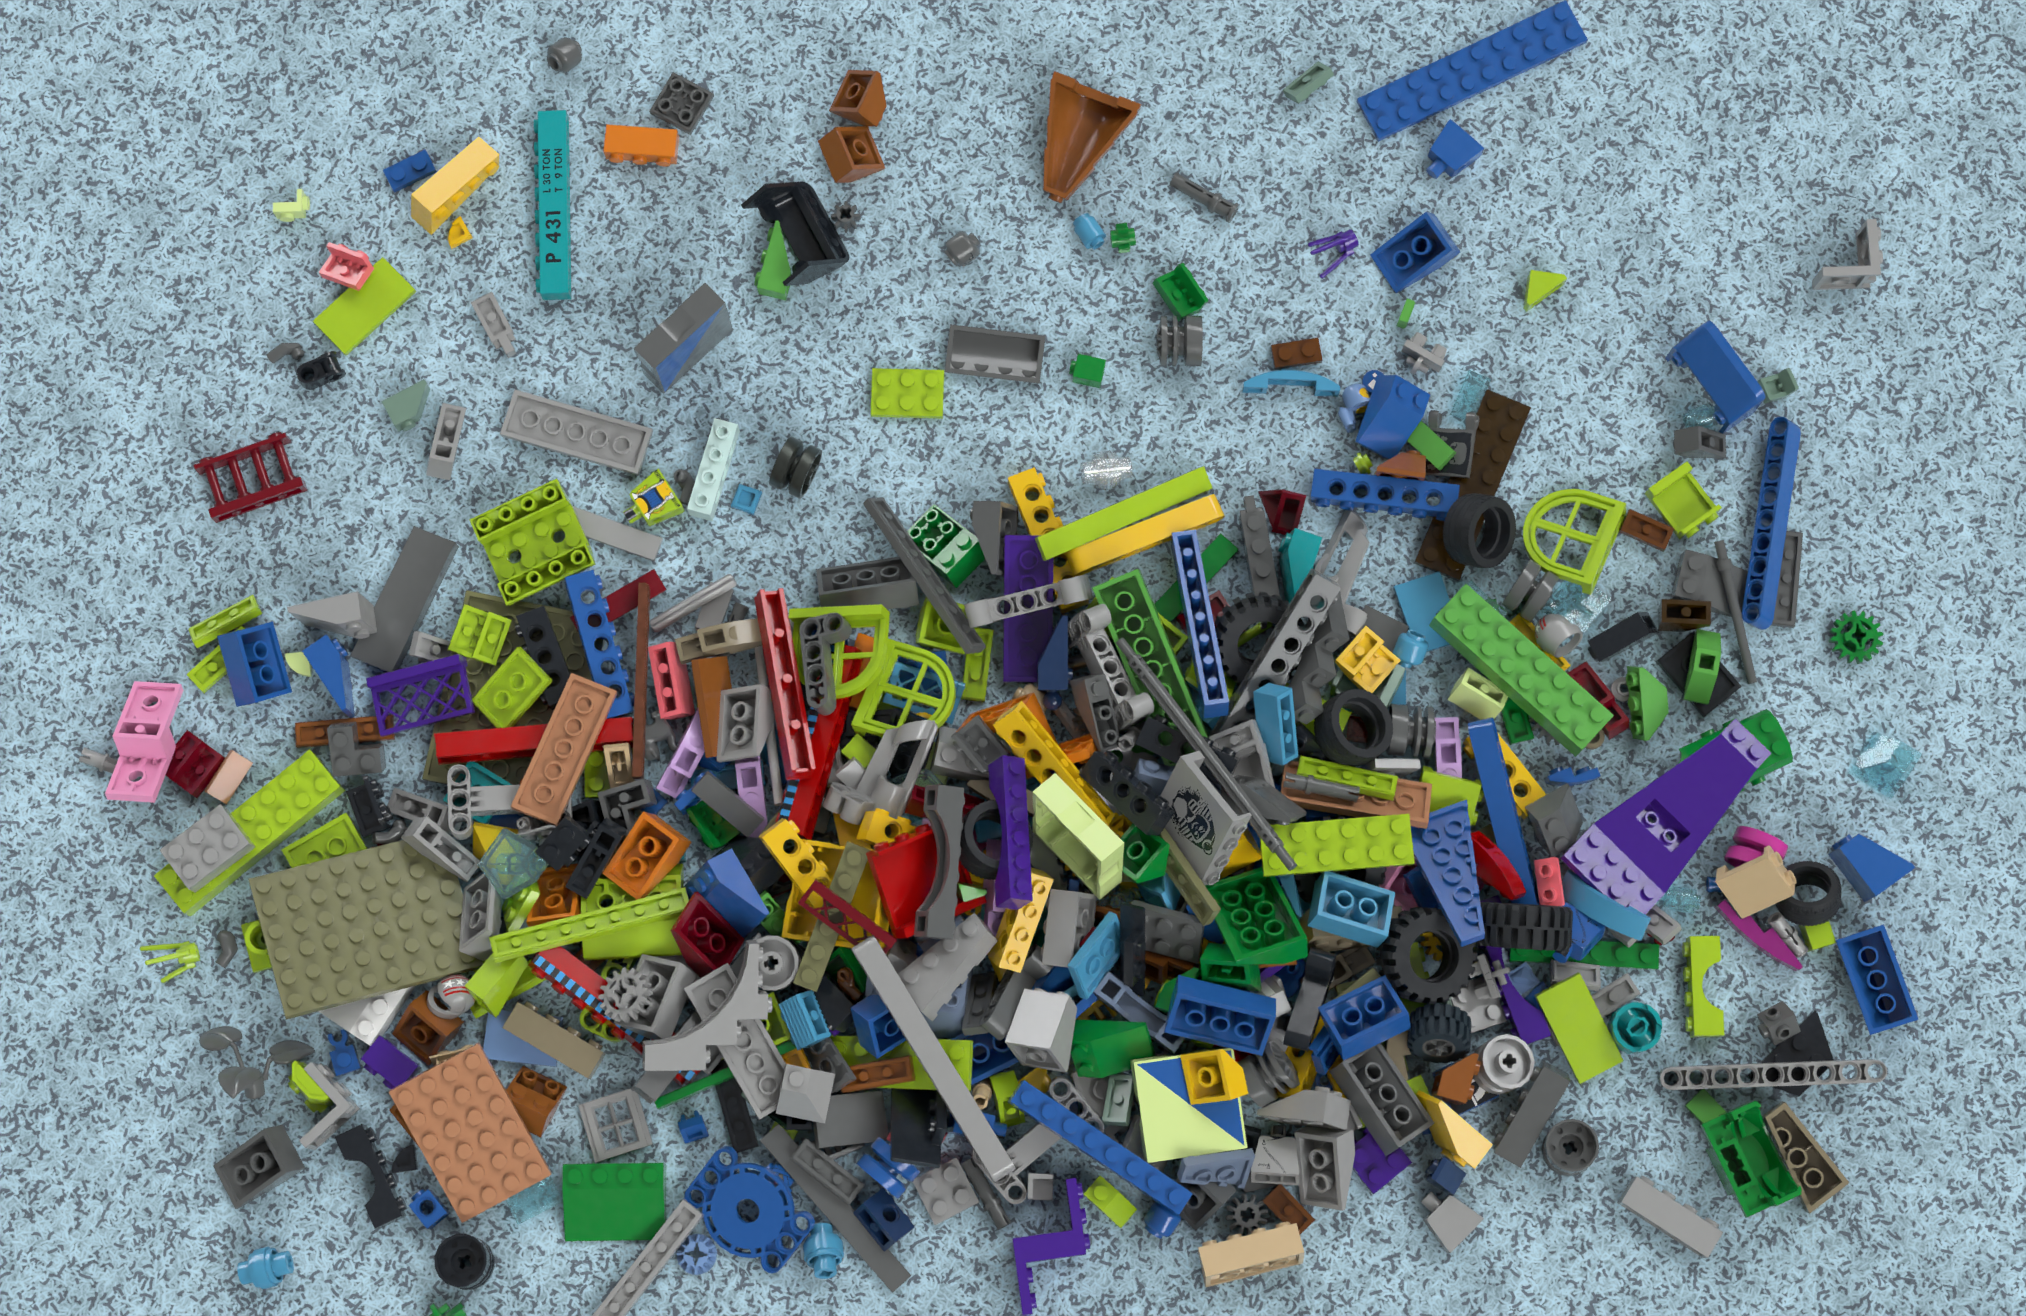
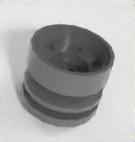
M1160 316L1156 335V350L1160 366H1167V355H1172V366L1177 365L1178 356H1183L1185 366L1202 365V316H1186L1183 327H1179L1177 316H1172V327H1167V316Z
M1390 704L1389 714L1393 723V737L1386 749V754L1404 756L1407 745H1411L1413 757L1418 756L1421 746L1422 757L1429 758L1436 737L1434 708L1426 706L1422 717L1421 706L1416 705L1413 716H1409L1407 705Z
M1269 1041L1266 1044L1263 1055H1257L1258 1060L1249 1054L1237 1062L1243 1068L1249 1096L1261 1108L1268 1106L1278 1099L1276 1088L1281 1093L1286 1094L1290 1091L1289 1087L1294 1089L1300 1084L1291 1060L1274 1041Z
M1576 1119L1562 1120L1555 1124L1543 1139L1541 1148L1543 1160L1548 1168L1556 1174L1567 1177L1579 1175L1587 1170L1596 1159L1599 1150L1598 1137L1592 1127L1583 1121ZM1568 1143L1571 1144L1572 1150L1575 1153L1571 1152L1567 1155L1565 1153L1566 1149L1563 1146H1567Z

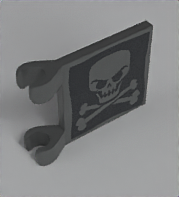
M1431 410L1428 416L1429 428L1449 445L1456 454L1441 470H1438L1426 459L1425 475L1470 478L1479 416L1476 413L1468 412L1465 418L1466 429L1440 428L1442 414L1437 410Z

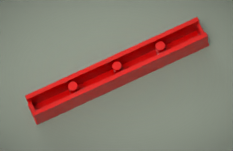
M778 588L777 591L760 589L754 597L786 780L810 779L816 766L784 589Z
M633 717L606 719L591 752L604 751V745L629 743L631 748H633ZM548 724L434 733L438 765L533 757Z

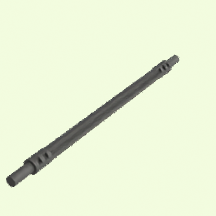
M1124 638L1119 639L1116 644L1129 660V666L1194 751L1202 753L1205 757L1203 763L1241 813H1251L1252 816L1249 823L1272 853H1276L1289 871L1293 870L1297 864L1283 847V841L1141 655L1136 654Z

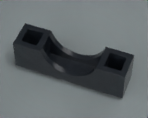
M361 1124L335 1136L344 1160L360 1161L366 1164L374 1175V1193L365 1205L374 1229H381L406 1217L404 1210L407 1209V1205L402 1196H397L394 1189L397 1186V1182L393 1174H388L384 1165L387 1164V1160L383 1151H378L374 1142L377 1141V1137L372 1127L368 1128L367 1125Z

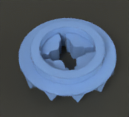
M702 1234L689 1235L676 1252L678 1264L681 1268L694 1275L709 1271L717 1258L715 1244L709 1237ZM696 1243H698L699 1251L706 1253L707 1256L699 1257L695 1266L694 1257L686 1255V1252L694 1251Z

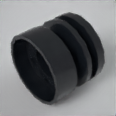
M454 1234L446 1238L438 1246L434 1256V1263L438 1276L446 1284L462 1290H475L483 1286L491 1278L495 1268V1257L491 1248L483 1240L468 1234ZM464 1258L469 1259L472 1263L470 1268L462 1263Z

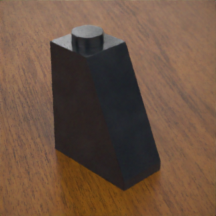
M1648 611L1637 612L1589 639L1588 643L1590 646L1588 651L1594 660L1598 659L1599 662H1604L1658 634L1659 631Z

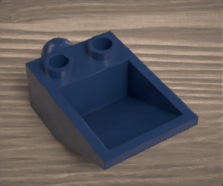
M1067 614L1060 615L1037 661L1038 690H1047L1043 697V705L1048 710H1057L1061 706L1062 697L1057 690H1068V684H1070V680H1073V670L1068 668Z

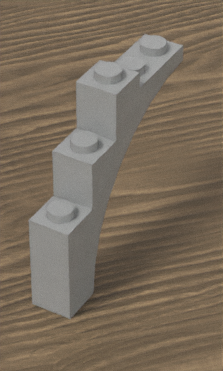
M746 940L744 960L738 979L727 998L715 1012L700 1024L681 1034L664 1039L643 1041L642 1067L644 1071L706 1070V1063H710V1048H706V1045H737V1038H741V1022H737V1020L768 1019V1012H772V997H768L765 990H758V987L763 985L762 972H758L759 962H763V947H759V943L756 940Z

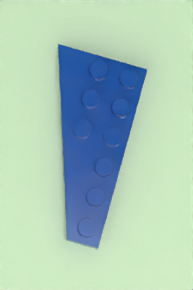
M1467 800L1430 812L1427 829L1411 826L1414 859L1461 947L1480 941L1485 937L1470 831V819L1468 816Z

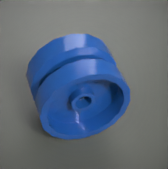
M878 1137L871 1145V1149L881 1159L877 1162L869 1154H864L856 1164L899 1199L906 1188L896 1178L898 1174L907 1181L913 1182L920 1174V1171L912 1164L891 1161V1146Z

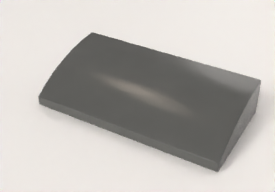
M950 324L944 372L1040 384L1046 336Z

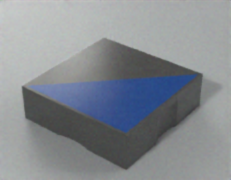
M704 283L666 320L634 347L636 356L641 361L640 366L643 374L663 394L733 330L726 303Z

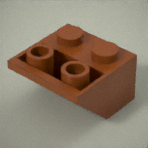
M1472 1053L1466 1055V1057L1438 1071L1435 1075L1430 1095L1457 1105L1465 1104L1467 1100H1471L1475 1087L1471 1085L1474 1075H1478L1481 1061L1477 1060L1479 1054Z
M522 1066L506 1091L528 1131L541 1137L551 1123L567 1090V1086Z

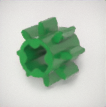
M1127 223L1116 224V230H1110L1111 247L1118 248L1119 253L1130 252V246H1136L1134 228H1128Z

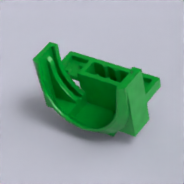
M1757 1101L1740 1105L1700 1125L1710 1144V1148L1705 1150L1727 1195L1735 1196L1745 1218L1769 1207L1778 1206L1802 1194L1801 1186L1793 1180L1774 1146L1761 1116V1104Z

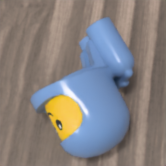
M1359 383L1347 386L1342 394L1343 403L1346 408L1340 407L1338 415L1347 433H1352L1356 430L1355 416L1366 412L1370 400L1367 388Z

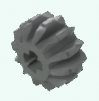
M1245 1193L1241 1194L1242 1203L1234 1197L1232 1202L1237 1207H1226V1210L1234 1212V1215L1225 1217L1228 1221L1235 1220V1223L1231 1224L1229 1228L1233 1230L1238 1225L1240 1226L1237 1234L1242 1235L1244 1228H1246L1247 1235H1250L1251 1227L1254 1229L1261 1228L1257 1224L1258 1222L1264 1225L1267 1224V1220L1260 1218V1215L1268 1214V1210L1259 1211V1207L1264 1202L1261 1200L1256 1205L1253 1204L1256 1199L1254 1194L1251 1195L1249 1202H1247ZM1249 1208L1252 1210L1250 1214H1253V1219H1248L1244 1222L1242 1220L1244 1216L1240 1217V1212L1246 1211Z

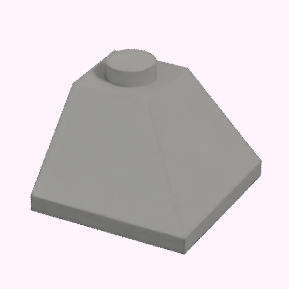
M786 1064L775 1114L825 1124L835 1074Z

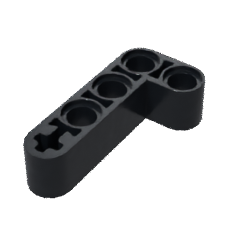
M1311 947L1306 962L1305 976L1285 1032L1283 1045L1309 1051V1046L1312 1043L1321 1016L1318 1007L1325 1004L1336 967L1335 953Z

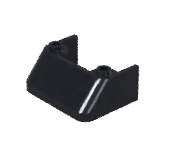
M803 181L764 184L741 204L743 209L758 208L761 217L767 222L775 223V221H779L783 233L799 260L792 266L793 274L782 282L784 286L808 284L842 267L849 261L850 257L846 247L810 184Z

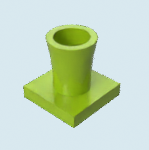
M259 920L242 924L241 928L252 971L257 973L272 968Z

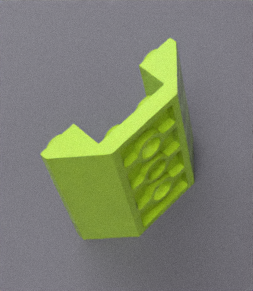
M557 478L469 519L476 537L484 546L499 580L497 585L506 606L564 580L567 576L575 575L596 565L592 548L577 514ZM557 531H564V540L559 543L554 542V534ZM515 551L521 552L520 561L511 563L510 555Z
M677 864L646 897L683 888L684 865ZM602 874L589 897L585 899L581 896V914L602 909L603 907L600 906V903L604 899L613 900L611 906L636 899ZM679 916L583 940L584 960L638 958L642 954L654 957L682 955L670 931Z

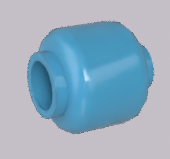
M1408 630L1407 633L1399 635L1393 650V654L1401 660L1399 665L1411 668L1412 665H1420L1423 662L1429 647L1423 634Z

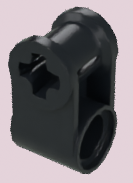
M336 351L324 353L318 358L303 363L298 367L296 375L303 388L313 390L327 383L337 381L346 375L345 370L341 369L337 360L338 354ZM312 372L315 374L311 380L303 379L307 373Z

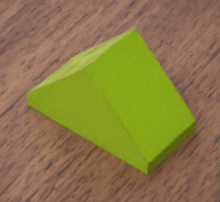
M1531 270L1527 277L1523 309L1526 312L1562 287L1567 277L1564 274Z

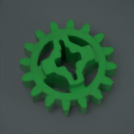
M1851 611L1849 617L1844 613L1840 616L1841 621L1836 619L1833 622L1836 628L1829 630V633L1834 635V637L1829 639V643H1835L1836 646L1832 649V652L1839 651V659L1846 656L1847 663L1850 664L1855 659L1857 664H1861L1863 658L1868 662L1872 659L1871 654L1875 656L1879 653L1876 647H1881L1883 642L1878 640V638L1882 637L1884 633L1877 632L1880 623L1873 624V616L1867 619L1865 618L1864 611L1858 616L1855 611ZM1848 624V631L1841 634L1843 627ZM1854 633L1855 636L1860 637V640L1858 642L1856 638H1852V635ZM1871 641L1869 648L1864 651L1865 643Z

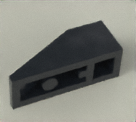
M606 817L598 827L565 887L587 899L628 829Z

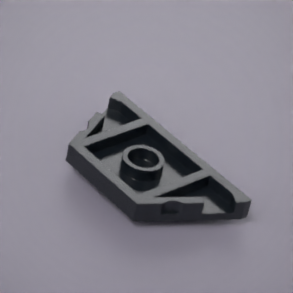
M1814 1010L1799 1024L1801 1032L1779 1043L1760 1063L1833 1060L1817 1011ZM1824 1065L1820 1066L1817 1069V1077L1819 1078L1828 1068ZM1797 1066L1792 1069L1791 1076L1795 1081L1803 1078L1804 1071L1801 1067ZM1774 1067L1769 1068L1765 1074L1766 1079L1770 1082L1775 1081L1778 1078L1777 1069ZM1753 1072L1748 1073L1746 1077L1752 1080ZM1811 1085L1769 1087L1799 1097Z

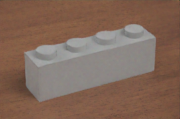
M1633 1177L1617 1203L1700 1257L1708 1258L1723 1234L1718 1229L1719 1224L1708 1217L1705 1220L1696 1215L1698 1211L1686 1203L1682 1206L1674 1201L1676 1197L1664 1189L1660 1192L1653 1187L1655 1183L1647 1177Z

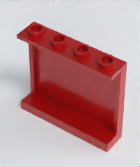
M929 824L915 827L914 833L908 834L906 832L896 835L893 842L888 843V841L875 844L873 846L874 850L866 853L892 934L895 938H908L914 935L916 911L926 899L935 878L937 847L933 829ZM959 862V881L973 884L970 873ZM985 895L967 902L957 897L958 902L955 908V916L987 903Z

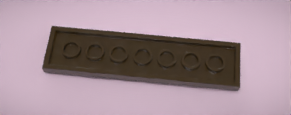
M1486 389L1476 413L1479 416V425L1476 430L1470 478L1450 477L1447 482L1448 484L1460 485L1459 497L1473 493L1495 496L1531 407ZM1483 513L1476 524L1474 532L1475 542L1485 520ZM1433 516L1414 564L1434 572H1440L1441 575L1459 582L1466 565L1454 561L1448 555L1443 542L1444 521L1437 520Z

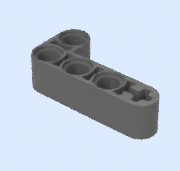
M838 613L808 618L800 626L807 702L821 715L831 714L837 704L830 644L844 641L852 633L850 623ZM841 623L840 627L834 631L835 626ZM817 629L816 634L811 636L812 632ZM820 652L819 656L814 659V655ZM823 674L822 678L816 682L817 677Z
M1037 944L1030 946L1021 973L1006 970L979 1022L980 1026L998 1040H1002L1008 1034L1024 989L1032 990L1036 980L1045 976L1053 968L1052 965L1042 964L1040 946Z

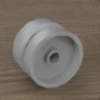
M765 936L757 939L759 947H763V962H759L758 971L762 972L763 985L759 988L778 991L791 985L801 963L797 948L789 940L780 936ZM772 958L778 961V965H775L774 968H771L768 964Z
M1508 1034L1496 1036L1483 1043L1474 1052L1479 1054L1477 1060L1481 1061L1478 1075H1474L1473 1078L1479 1087L1488 1093L1497 1095L1509 1093L1528 1082L1534 1072L1535 1061L1532 1051L1526 1042L1517 1036Z

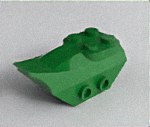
M1765 709L1739 721L1771 752L1770 756L1759 766L1746 784L1758 785L1766 781L1764 776L1793 762L1789 741L1778 720L1769 710ZM1734 719L1722 724L1723 729L1717 732L1714 729H1710L1700 734L1701 739L1679 748L1682 755L1680 762L1716 738Z

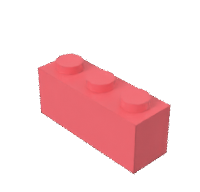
M669 641L648 647L660 719L676 720L694 715L695 709L687 664H681L676 642Z

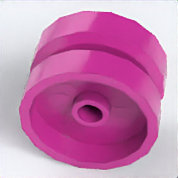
M1737 826L1733 835V841L1737 845L1728 847L1724 860L1736 868L1764 854V847L1770 846L1774 852H1778L1782 860H1784L1788 851V845L1761 830L1748 826Z

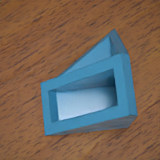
M1166 872L1164 876L1137 884L1145 903L1171 910L1176 909L1181 893Z

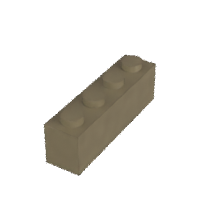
M526 1001L523 1005L517 1002L502 1028L591 1080L606 1055L601 1051L603 1046L592 1039L588 1043L580 1039L582 1033L570 1026L567 1030L558 1026L560 1020L549 1014L546 1017L537 1013L539 1008Z

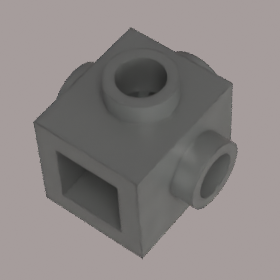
M1784 1001L1757 1014L1760 1025L1757 1027L1764 1039L1769 1038L1774 1045L1801 1032L1794 1012Z

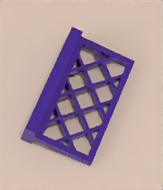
M456 654L366 678L367 686L372 692L380 736L384 737L475 713L466 667H468L466 657ZM460 672L461 682L456 689L446 683L451 674ZM431 679L440 682L433 695L424 690L428 680ZM408 685L417 688L410 701L401 696L405 686ZM444 686L454 691L447 704L437 698ZM389 691L394 694L387 707L381 704L379 696L381 692ZM421 692L431 697L424 710L414 704ZM458 694L465 698L466 709L456 710L451 707ZM398 698L408 703L401 716L391 710ZM435 700L445 706L439 716H433L428 713ZM412 706L422 712L418 720L413 723L405 719ZM389 713L399 718L393 728L386 729L385 719Z

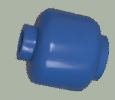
M1155 1201L1144 1216L1145 1229L1159 1239L1163 1236L1169 1237L1181 1222V1216L1172 1213Z

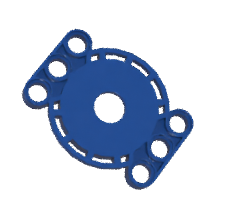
M730 1146L721 1147L713 1154L684 1194V1199L695 1208L702 1207L705 1226L711 1237L721 1248L740 1257H761L762 1268L768 1273H776L783 1268L815 1226L814 1217L808 1211L795 1213L792 1195L786 1183L775 1172L755 1163L738 1164V1154ZM721 1152H726L731 1156V1163L729 1165H725L720 1161ZM707 1171H712L716 1174V1183L711 1184L706 1180L705 1174ZM692 1190H699L702 1193L703 1199L701 1202H695L692 1199ZM751 1199L758 1205L759 1216L757 1220L746 1222L740 1217L737 1206L741 1200ZM709 1216L712 1217L713 1224L717 1231H715L713 1226L711 1225ZM798 1217H804L808 1221L807 1229L803 1230L797 1226L796 1220ZM719 1235H721L727 1242H729V1243L731 1244V1246H729L728 1244H726V1243L719 1237ZM783 1236H790L793 1239V1248L784 1247L782 1244ZM737 1247L742 1249H750L751 1252H743L737 1250ZM773 1254L778 1257V1267H772L768 1263V1255Z

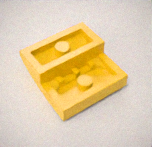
M1365 626L1338 656L1335 663L1359 689L1373 693L1401 660L1382 645L1385 641Z

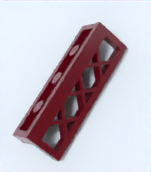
M817 879L814 880L798 902L799 905L854 946L859 944L858 941L866 940L870 937L867 936L866 930L886 945L883 948L885 954L897 941L894 936ZM814 891L823 898L824 907L812 908L805 901ZM826 901L832 904V906H827ZM837 908L843 913L844 922H831L828 919L827 909ZM819 910H824V911H825V917H824L822 914H820L818 911H819ZM846 916H848L853 921H847ZM857 923L863 927L864 937H851L847 924ZM845 925V931L838 926Z

